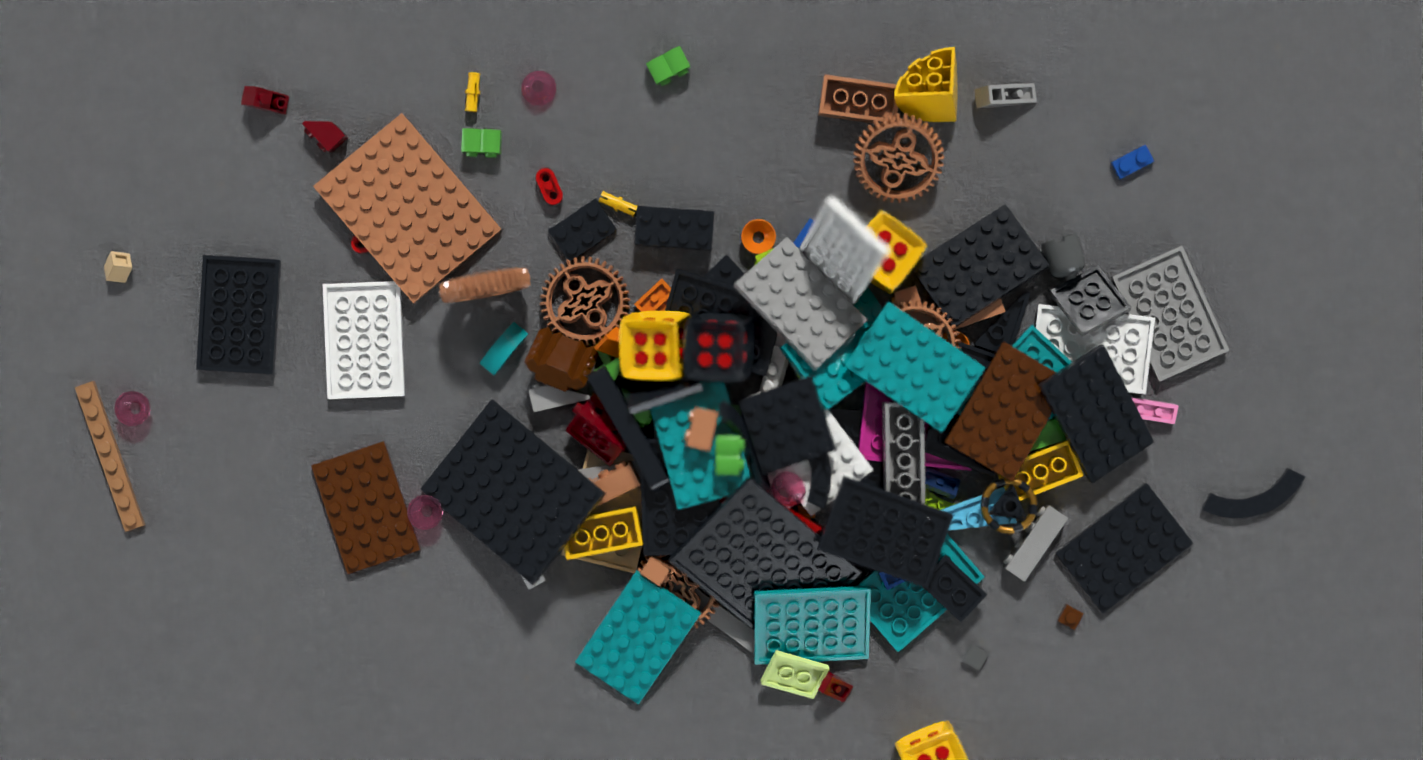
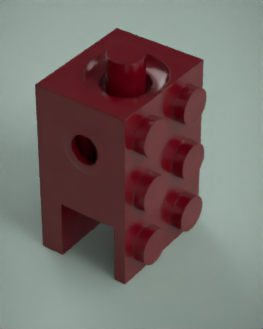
M594 393L584 406L580 402L576 404L572 410L576 415L565 431L610 467L626 448V444L601 400Z

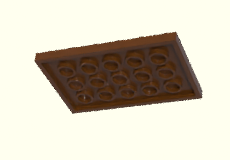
M1002 342L947 436L945 443L1012 482L1052 414L1038 384L1056 372L1006 342Z
M385 441L311 465L347 574L421 550Z

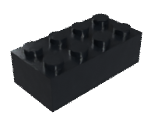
M637 206L635 246L712 251L714 211Z

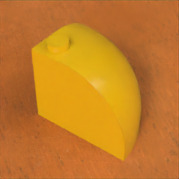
M947 47L930 52L931 55L922 59L918 58L908 66V70L903 77L899 78L895 89V102L897 107L909 117L913 115L915 119L921 118L922 121L957 122L955 47Z

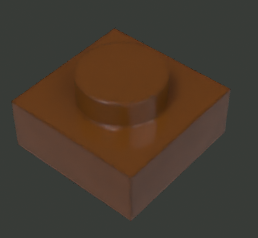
M1065 604L1057 621L1075 630L1084 613Z

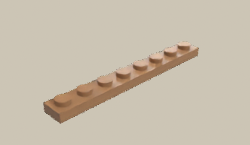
M91 381L77 386L75 390L124 530L127 532L144 526L145 522L96 383Z

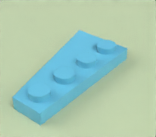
M1004 487L993 491L989 498L988 511L1005 492ZM983 494L941 509L954 515L949 530L989 526L981 512ZM990 515L1000 525L1017 523L1016 518Z

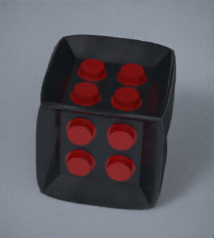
M704 313L694 314L687 319L684 334V372L686 378L697 381L738 382L745 381L751 376L754 356L753 317L738 314Z

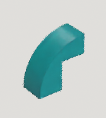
M513 322L489 349L479 364L495 375L504 366L512 353L523 343L529 333Z

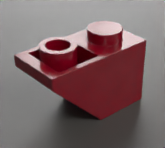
M244 86L241 105L286 115L289 96L260 87Z
M304 121L302 123L305 127L303 131L311 139L315 137L319 141L317 145L323 152L333 153L348 139L333 122Z

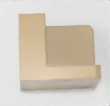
M110 252L104 265L106 281L126 282L132 270L130 253Z

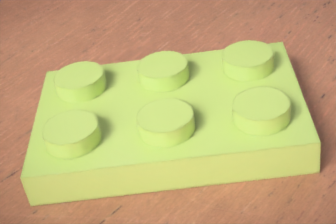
M776 650L761 678V685L814 699L822 680L829 671V666Z

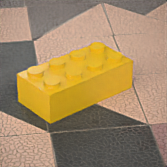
M1065 440L1029 453L1015 478L1029 485L1036 495L1084 475L1068 441ZM1005 485V486H1002V487H1004V488H1005V491H1006V489L1009 487V485ZM1014 485L1020 501L1028 498V495L1023 490Z
M637 506L589 515L564 547L566 559L569 560L643 545V535Z

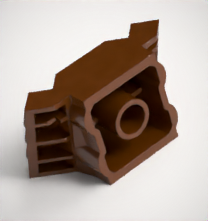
M549 327L539 330L524 363L529 371L535 373V380L566 392L570 388L579 389L585 387L588 380L587 375L591 373L599 353L594 348L595 346L586 348L583 341L568 338L562 335L561 332L552 334Z

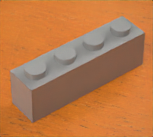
M1047 504L1038 509L1036 513L1038 517L1025 529L1027 533L1024 537H1020L1014 545L1016 549L1013 553H1009L1003 561L1005 563L1003 567L1024 582L1068 519Z

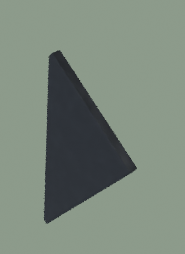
M623 376L617 377L631 414L703 390L699 382L638 380Z

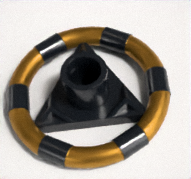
M1001 478L994 481L985 490L981 500V512L984 520L992 529L1004 534H1014L1026 529L1034 520L1037 512V499L1031 487L1024 481L1014 478L1011 482L1006 478ZM1009 485L990 511H988L989 498L993 491L1002 486ZM1014 485L1018 486L1028 495L1030 506L1027 518ZM990 515L1022 519L1024 521L1012 527H1005L997 523Z

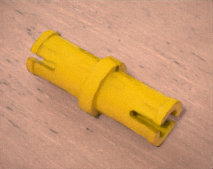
M468 72V86L465 89V94H467L465 111L477 112L478 95L481 92L479 91L480 73Z
M605 191L601 193V196L608 198V200L600 197L598 202L613 207L615 211L619 210L632 217L635 216L636 212L629 210V208L637 211V205L624 201L620 196L618 198Z

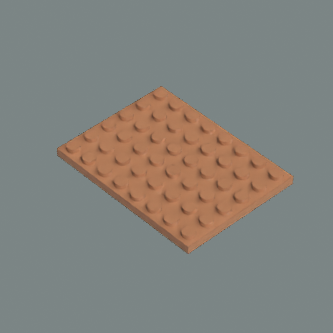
M403 113L313 185L316 191L413 304L502 231L499 225Z

